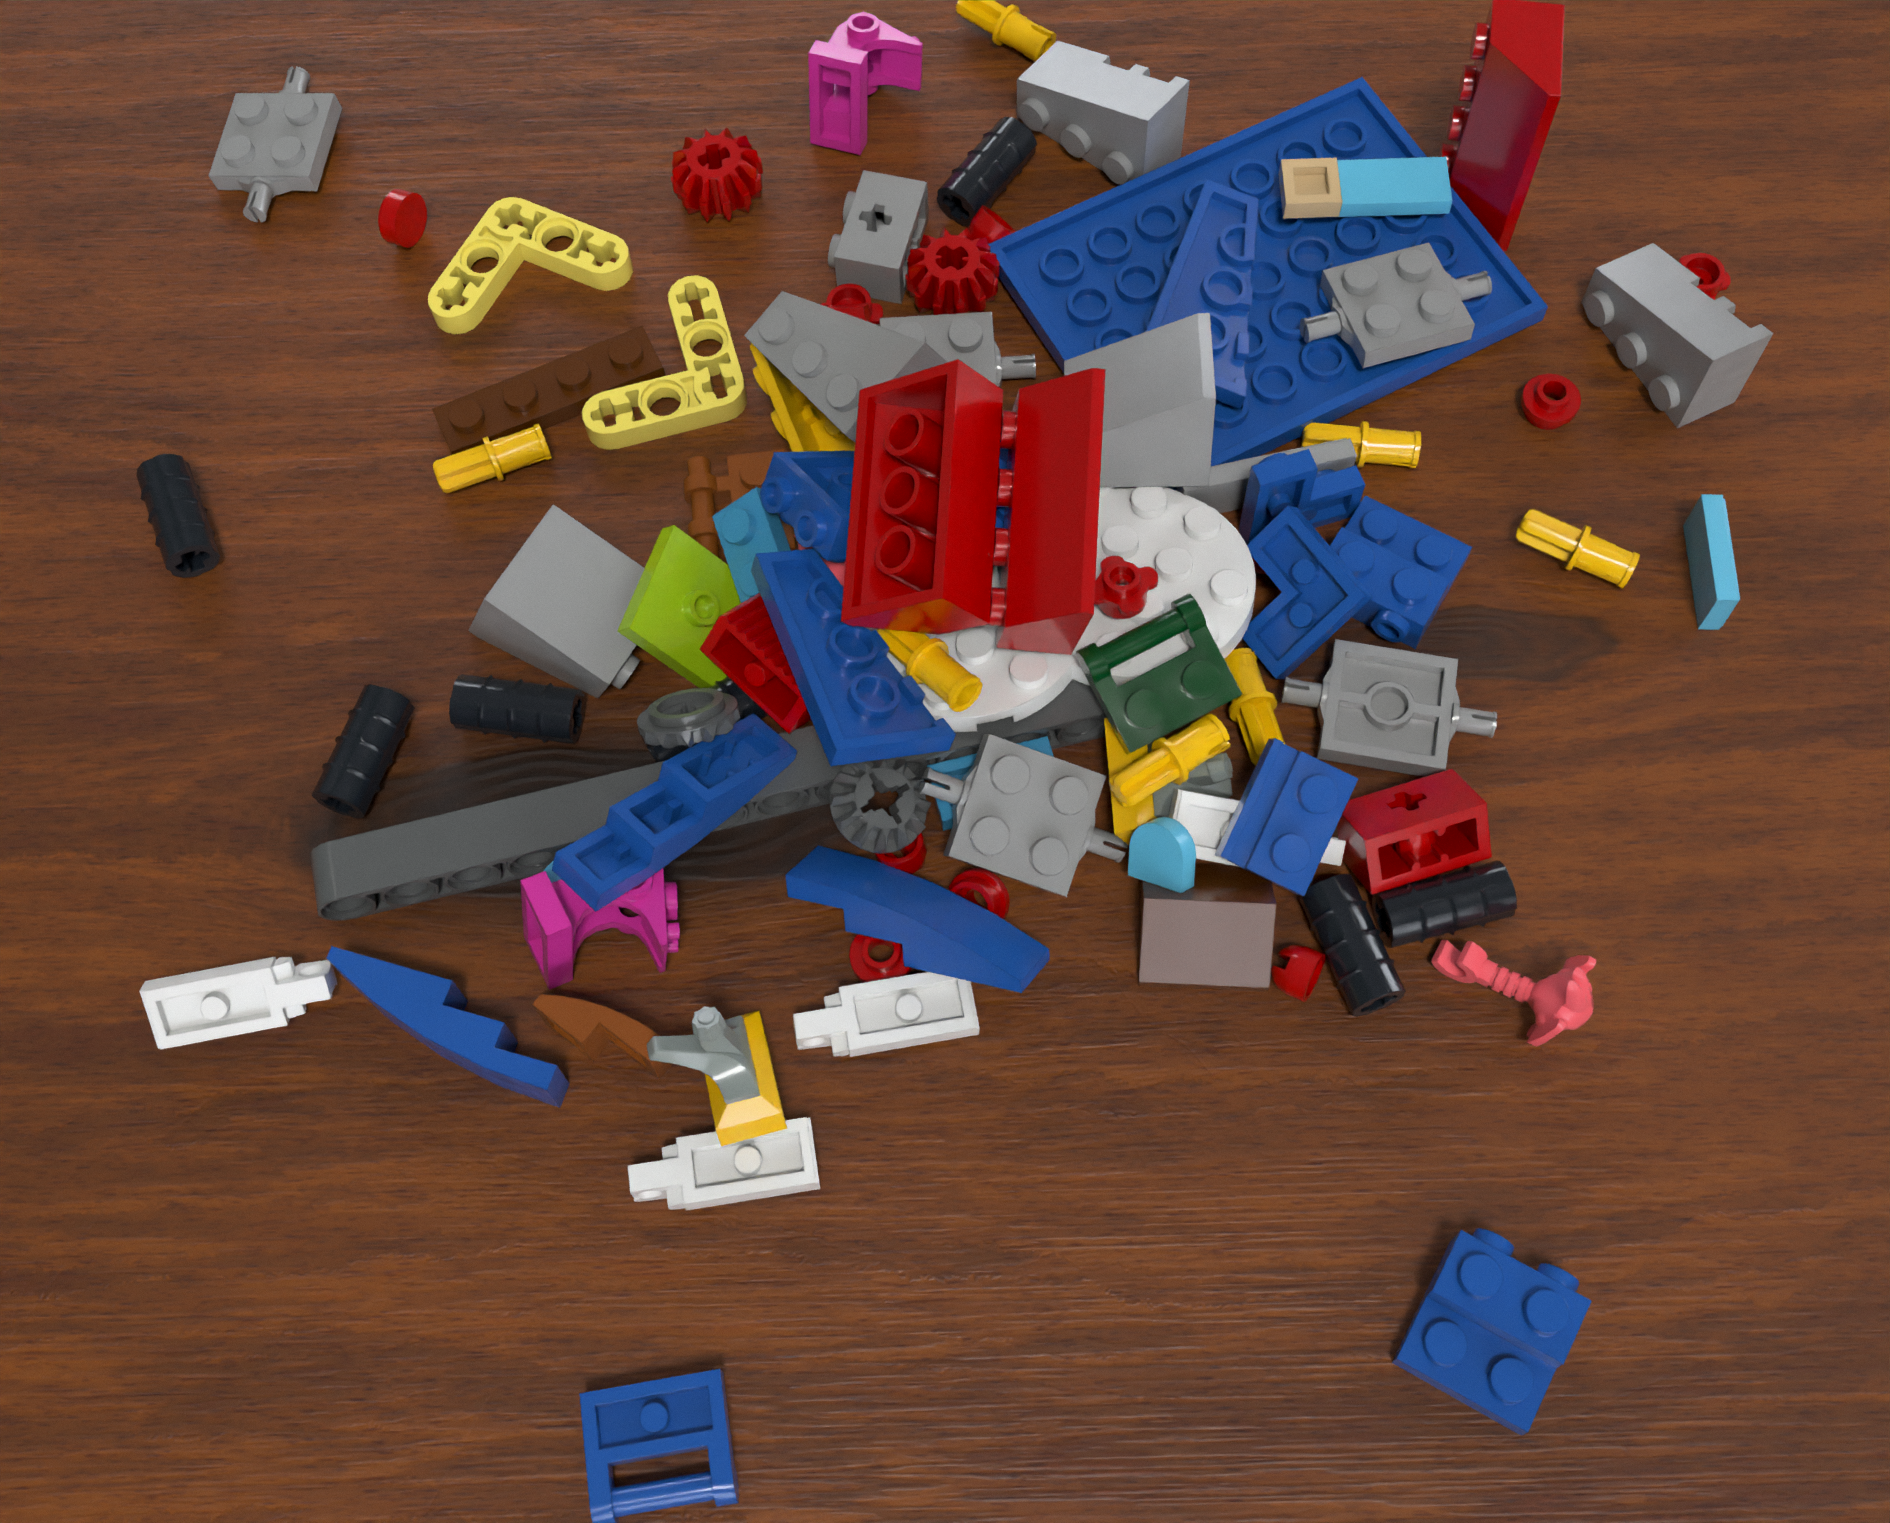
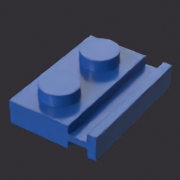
M1276 738L1268 739L1215 856L1227 860L1296 895L1305 896L1358 778L1303 751L1289 747Z

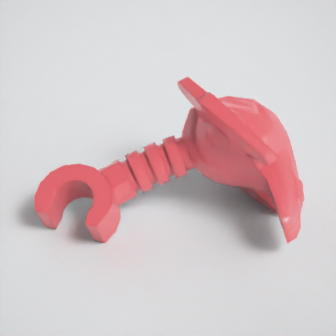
M1441 940L1431 960L1433 966L1439 972L1451 979L1463 983L1477 982L1485 987H1492L1491 990L1499 993L1501 991L1504 996L1509 998L1513 996L1518 1002H1528L1536 1018L1535 1023L1527 1032L1526 1036L1529 1039L1526 1043L1535 1047L1546 1043L1563 1030L1578 1029L1593 1014L1592 986L1586 974L1595 967L1596 959L1589 955H1577L1567 958L1563 969L1557 974L1549 975L1537 983L1532 982V979L1524 976L1522 978L1521 974L1517 972H1509L1508 968L1503 966L1501 968L1497 967L1498 964L1488 960L1486 952L1473 941H1467L1461 952L1448 940Z

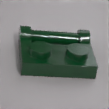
M1186 594L1171 602V610L1099 647L1095 643H1091L1076 651L1082 671L1126 755L1243 695L1206 625V620L1199 604L1191 594ZM1183 632L1191 650L1117 687L1111 676L1110 669Z

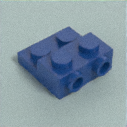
M855 450L774 452L761 487L760 495L763 507L769 513H779L781 520L794 528L795 537L801 546L812 547L821 558L836 563L846 561Z
M1364 496L1346 527H1341L1330 545L1373 596L1352 618L1372 627L1375 633L1383 639L1391 642H1402L1416 649L1466 563L1472 549L1471 546L1368 496Z
M1476 1228L1473 1235L1460 1230L1449 1242L1392 1363L1522 1436L1528 1433L1556 1369L1564 1364L1592 1301L1576 1292L1580 1283L1565 1270L1551 1264L1540 1263L1536 1271L1512 1258L1514 1246L1502 1236L1482 1228Z

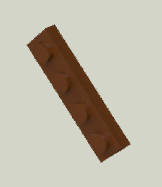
M640 326L432 408V411L453 455L484 444L482 438L487 436L489 441H493L534 427L533 425L538 423L541 430L581 415L585 403L593 395L663 377L665 372L643 326Z

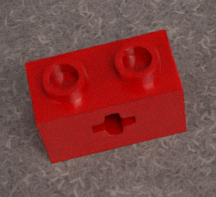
M1453 769L1348 801L1337 824L1338 839L1346 841L1342 860L1371 895L1405 885L1408 882L1412 883L1492 858L1487 802Z

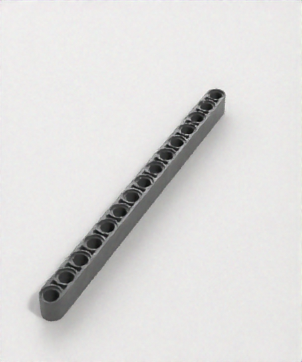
M1072 679L1053 701L1024 719L1014 722L1011 716L997 721L977 724V731L955 732L956 736L948 751L896 757L893 759H906L907 767L915 776L922 777L927 765L976 754L984 734H991L1016 744L1048 736L1051 749L1053 750L1106 737L1104 718L1107 717L1091 686ZM814 725L796 729L790 735L787 732L779 733L785 741L797 750L795 760L749 802L712 832L830 804L832 783L838 772L845 765L830 766ZM665 761L322 843L310 852L318 916L333 921L356 919L541 873L554 861L555 852L604 826L610 806L658 781L662 763ZM872 786L874 793L878 792L876 787Z

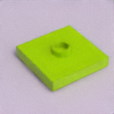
M673 525L662 528L617 632L698 688H709L715 685L716 681L727 678L700 651V647L719 616L741 604L728 564L677 526Z

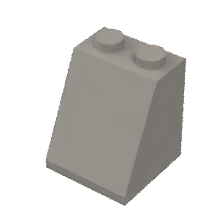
M1197 313L1064 361V376L1090 368L1106 369L1100 487L1209 486L1216 405L1210 313Z
M553 504L486 595L468 631L489 644L598 699L610 683L620 690L640 662V659L631 654L636 644L617 632L645 568Z

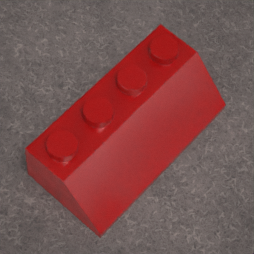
M1492 0L1486 23L1476 22L1473 30L1470 59L1475 60L1474 65H1464L1462 69L1458 101H1463L1462 106H1452L1448 121L1447 140H1452L1451 144L1442 143L1438 157H1446L1450 186L1503 251L1508 250L1561 98L1565 5L1521 0Z
M959 359L859 391L841 622L849 626L940 635L990 624L1003 389Z
M1090 368L1020 388L1012 411L1002 410L1000 448L1008 449L1007 469L999 468L997 507H1005L1004 527H995L993 566H1001L1000 588L992 587L990 624H987L989 626H997L996 648L1071 655L1094 615L1106 369Z

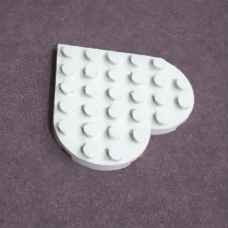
M1100 487L1096 579L1101 573V561L1109 556H1120L1138 568H1153L1158 574V585L1156 588L1148 590L1147 602L1143 611L1131 618L1117 619L1106 615L1098 605H1094V615L1071 655L996 648L997 626L982 625L940 635L924 633L930 639L938 638L945 642L949 649V655L971 674H975L980 679L982 690L977 700L969 708L961 712H954L949 707L950 705L925 683L918 684L925 693L922 703L935 720L944 718L954 732L977 731V724L997 721L1011 716L1013 721L1017 722L1039 711L1053 701L1072 679L1090 685L1078 662L1077 650L1091 643H1095L1099 647L1171 610V602L1186 594H1191L1199 604L1204 614L1206 625L1225 659L1241 641L1253 613L1256 573L1248 546L1237 529L1216 509L1171 488ZM993 566L992 587L1000 588L1001 566ZM865 627V628L869 629L870 631H873V630H876V631H877V630H878V628H868V627ZM1182 632L1110 669L1111 676L1117 687L1191 650V647ZM888 652L887 657L902 677H906V667Z

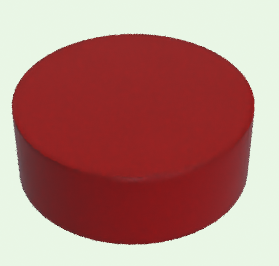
M403 189L392 190L382 201L378 214V226L383 239L388 243L406 248L414 246L420 240L427 221V208L423 197L418 193Z

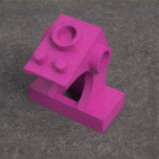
M864 11L851 15L847 21L837 26L828 43L815 40L808 52L810 143L861 155L867 144L868 95L875 93L879 85H893L920 91L923 43L916 36L911 37Z
M663 868L596 912L562 879L551 883L546 871L520 880L524 938L549 990L573 980V965L577 950L585 938L597 931L617 928L623 933L638 936L647 947L659 973L666 971L667 953L678 952V939H680L679 923H666V921L677 920L678 917L676 882H664ZM623 907L628 908L639 915L627 917L620 910Z

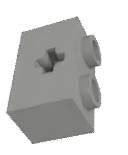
M863 170L856 192L849 191L845 199L843 208V223L845 225L842 234H834L830 242L828 266L835 268L837 286L847 283L857 284L864 287L873 299L902 304L906 291L905 275L908 273L907 259L910 255V249L920 248V242L929 220L927 182Z

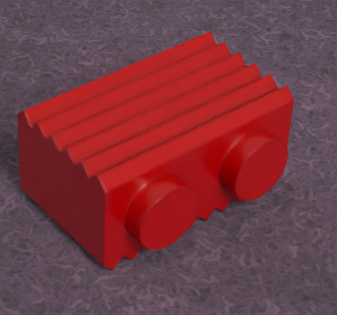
M760 593L720 615L701 645L700 651L789 735L808 720H811Z

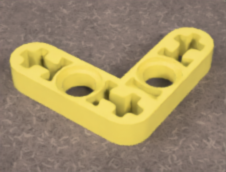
M503 198L496 201L486 211L433 285L428 295V305L440 329L446 333L462 334L473 330L482 321L524 260L604 291L616 290L630 280L633 273L632 261L628 246L623 239L614 234L522 198ZM520 221L522 222L523 226H520L517 223ZM558 236H567L573 239L572 244L563 251L555 252L545 248L551 239ZM491 257L498 260L497 266L486 273H477L470 270L472 265L481 258ZM611 258H615L616 262H611ZM596 261L603 263L601 267L597 266ZM464 299L466 304L464 306H460L461 302ZM448 305L452 306L450 310L446 309Z
M694 275L681 278L671 286L668 293L670 311L687 371L603 391L593 395L585 403L582 409V420L590 441L598 448L606 450L620 449L730 421L744 411L747 404V394L743 375L717 288L706 277ZM698 299L702 306L704 319L694 322L688 301ZM712 339L722 344L721 350L712 356L702 357L692 352L694 346L703 340ZM721 374L727 396L717 399L713 391L711 376ZM670 397L681 403L674 413L667 416L655 415L650 411L652 404L661 398ZM639 406L642 419L635 421L632 408ZM614 414L616 424L605 427L604 417Z

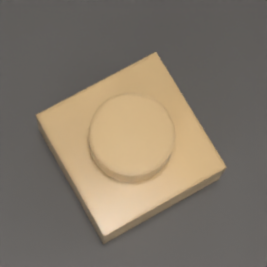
M1337 158L1281 159L1278 175L1283 219L1339 217L1342 196Z

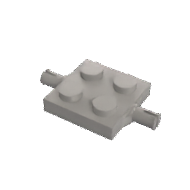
M293 66L288 68L283 90L279 91V93L235 94L211 166L209 177L217 190H243L249 193L243 214L253 222H258V219L260 222L266 221L271 199L275 195L290 191H317L342 107L334 93H305L310 80V74L301 67L296 66V70Z
M1430 243L1325 269L1322 271L1320 287L1331 306V312L1302 318L1300 320L1301 335L1304 337V341L1309 343L1316 339L1337 334L1353 348L1362 368L1471 340L1475 323L1462 301L1490 295L1492 292L1491 278L1487 276L1488 272L1485 270L1458 279L1451 277L1444 270Z
M992 312L880 318V326L926 342L947 362L959 359L1000 388L1002 386V379H1036L1035 354L1001 357L1000 350L994 341Z
M1335 639L1331 652L1329 671L1323 678L1322 684L1285 677L1281 703L1318 708L1317 715L1321 731L1317 759L1422 777L1446 771L1449 743L1456 731L1493 738L1497 724V712L1495 711L1489 712L1460 707V699L1455 687L1458 659Z
M984 734L974 764L963 776L962 780L932 770L930 767L926 768L922 779L940 784L945 789L927 782H920V794H926L953 804V827L943 856L1065 897L1068 895L1077 864L1086 851L1114 860L1117 863L1121 862L1126 852L1106 846L1103 842L1118 848H1127V843L1113 833L1094 827L1096 823L1095 809L1106 776L997 736Z

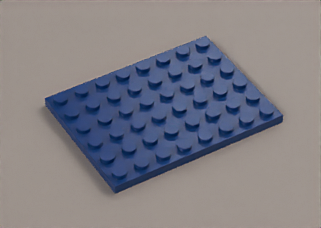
M1363 77L988 244L990 246V253L996 254L999 261L1000 280L1064 373L1065 360L1146 332L1206 179L1259 199L1255 259L1251 268L1250 285H1253L1252 305L1248 314L1247 334H1250L1249 355L1245 361L1244 379H1247L1246 398L1240 409L1216 400L1211 466L1261 456L1302 436L1304 427L1312 422L1330 423L1542 321L1548 308L1547 304L1452 187L1453 201L1449 214L1283 219L1278 175L1281 159L1337 158V160L1427 157ZM1430 243L1444 270L1451 277L1458 279L1485 270L1488 272L1487 276L1491 278L1492 292L1490 295L1462 301L1475 323L1471 340L1362 368L1353 348L1337 334L1316 339L1309 343H1306L1301 335L1300 320L1302 318L1331 312V306L1320 287L1322 271L1325 269ZM1168 487L1173 490L1177 489V487Z

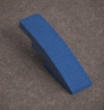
M753 713L733 724V729L727 734L716 735L712 742L702 741L663 762L658 781L610 806L604 826L555 852L552 871L596 912L650 878L706 837L790 765L796 758L797 750Z
M818 845L785 875L788 897L843 909L846 932L902 944L905 967L1022 993L1050 960L1049 948L996 914L933 882L875 860Z
M331 946L326 957L328 961L355 989L398 1027L443 1058L500 1087L561 1108L570 1083L558 1066L514 1053L518 1041L506 1024L464 1011L468 1000L453 980Z

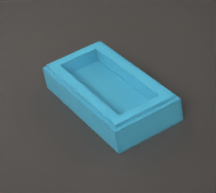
M1446 157L1337 160L1342 196L1339 217L1449 214L1453 200Z
M1701 494L1683 528L1698 629L1719 630L1740 601V593L1726 501L1723 499V495Z

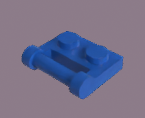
M721 1369L579 1393L592 1523H618L619 1517L711 1500H715L717 1507L739 1503V1487L733 1457L724 1373ZM708 1449L709 1471L615 1487L612 1466Z

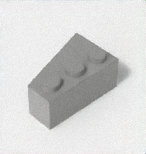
M1056 41L1017 78V117L1027 127L1034 131L1042 132L1062 145L1068 153L1074 157L1086 160L1106 173L1113 182L1120 185L1181 157L1190 80L1175 76L1168 83L1149 77L1150 71L1148 67L1135 64L1130 70L1109 65L1111 62L1108 55Z
M1652 243L1595 268L1581 304L1584 306L1586 315L1591 323L1600 327L1614 345L1621 362L1627 368L1632 369L1647 388L1653 404L1659 410L1666 413L1676 428H1680L1736 401L1774 333L1762 324L1753 328L1747 326L1733 315L1736 309V305L1725 296L1716 300L1710 298L1696 287L1699 285L1700 280L1697 275L1656 244Z
M784 291L776 297L744 335L838 429L854 442L856 440L859 391L861 389L947 363L926 342Z

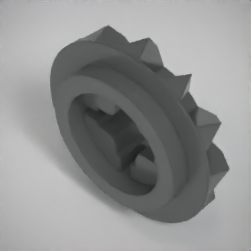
M693 688L673 692L655 700L639 715L637 725L645 744L653 746L662 745L666 749H671L678 745H687L690 748L695 743L702 741L712 742L716 735L727 734L733 729V724L741 717L738 702L734 696L711 688Z
M889 758L846 764L836 775L830 790V810L837 828L849 842L868 852L883 854L905 848L926 828L924 823L931 802L926 800L925 794L919 793L920 782H924V779L915 776L907 767L906 759L896 760ZM872 786H875L881 794L888 791L891 793L897 791L899 796L895 798V802L889 807L892 816H889L884 809L876 811L871 809L865 813L862 812L861 809L875 795Z

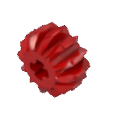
M728 127L719 135H711L705 128L701 139L685 137L683 150L673 152L672 187L678 199L682 200V205L686 208L688 214L701 212L706 222H709L716 214H722L730 222L734 210L749 213L750 205L752 204L751 200L761 197L763 187L761 174L763 173L762 161L757 154V150L752 149V145L749 143L746 135L734 138Z
M944 226L940 238L936 239L923 234L920 248L910 249V255L907 259L908 273L905 275L906 289L909 291V295L914 297L919 313L933 310V315L983 312L986 308V302L995 301V296L998 292L999 261L996 254L990 253V246L986 237L972 240V235L968 228L964 229L959 235H951Z

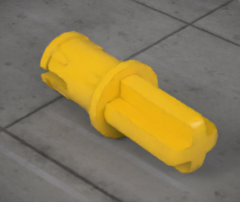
M958 0L956 4L957 13L991 33L994 44L999 46L1006 44L1034 62L1056 42V33L1027 19V17L1020 14L1019 7L1014 4L1009 5L1007 8L994 0Z
M1362 421L1360 427L1312 422L1304 427L1302 433L1301 447L1351 438L1357 454L1355 460L1357 468H1363L1364 463L1406 466L1415 469L1419 461L1421 432L1417 430L1411 432L1369 428L1368 421Z
M539 423L533 425L534 427L493 441H489L488 436L482 438L484 441L482 445L436 460L433 463V470L442 491L450 493L496 476L500 482L504 480L503 474L543 460L552 459Z
M1529 509L1525 513L1515 536L1518 542L1565 562L1564 569L1570 571L1573 566L1612 582L1621 589L1626 586L1640 558V554L1636 552L1632 553L1590 534L1592 529L1590 526L1585 525L1581 530L1536 509Z
M888 629L877 630L890 647L888 652L906 667L907 676L911 675L917 684L925 683L950 705L949 707L954 712L966 710L977 700L982 690L980 679L975 674H971L949 655L948 646L941 639H930L924 633Z
M1250 648L1234 649L1224 659L1243 694L1231 700L1232 704L1229 706L1228 713L1232 721L1239 723L1251 762L1256 766L1268 739L1276 738L1284 742L1274 714L1277 700L1273 693L1266 690L1256 661L1255 652H1252Z
M1207 713L1178 734L1168 739L1159 737L1154 740L1150 753L1111 776L1109 786L1115 798L1122 806L1129 807L1139 803L1170 782L1178 785L1186 782L1189 772L1230 747L1231 744L1228 742L1230 736L1227 729L1215 715Z

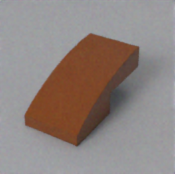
M541 994L532 1004L548 1027L593 1062L608 1044L612 1042L659 1080L673 1065L649 1059L647 1043L653 1036L660 1035L622 1013L586 1000L558 995Z

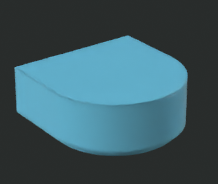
M1158 817L1139 826L1133 832L1130 839L1128 875L1178 893H1183L1194 887L1196 849L1188 830L1180 822L1169 817Z

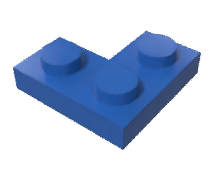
M1309 449L1289 455L1285 453L1273 454L1264 458L1258 464L1252 465L1239 524V532L1246 545L1288 505L1297 507L1314 528L1352 517L1360 504L1365 488V482L1357 466L1338 471L1326 469L1317 472L1318 467Z
M1289 505L1247 545L1251 556L1282 592L1249 623L1242 637L1275 679H1285V677H1288L1373 598L1299 509Z

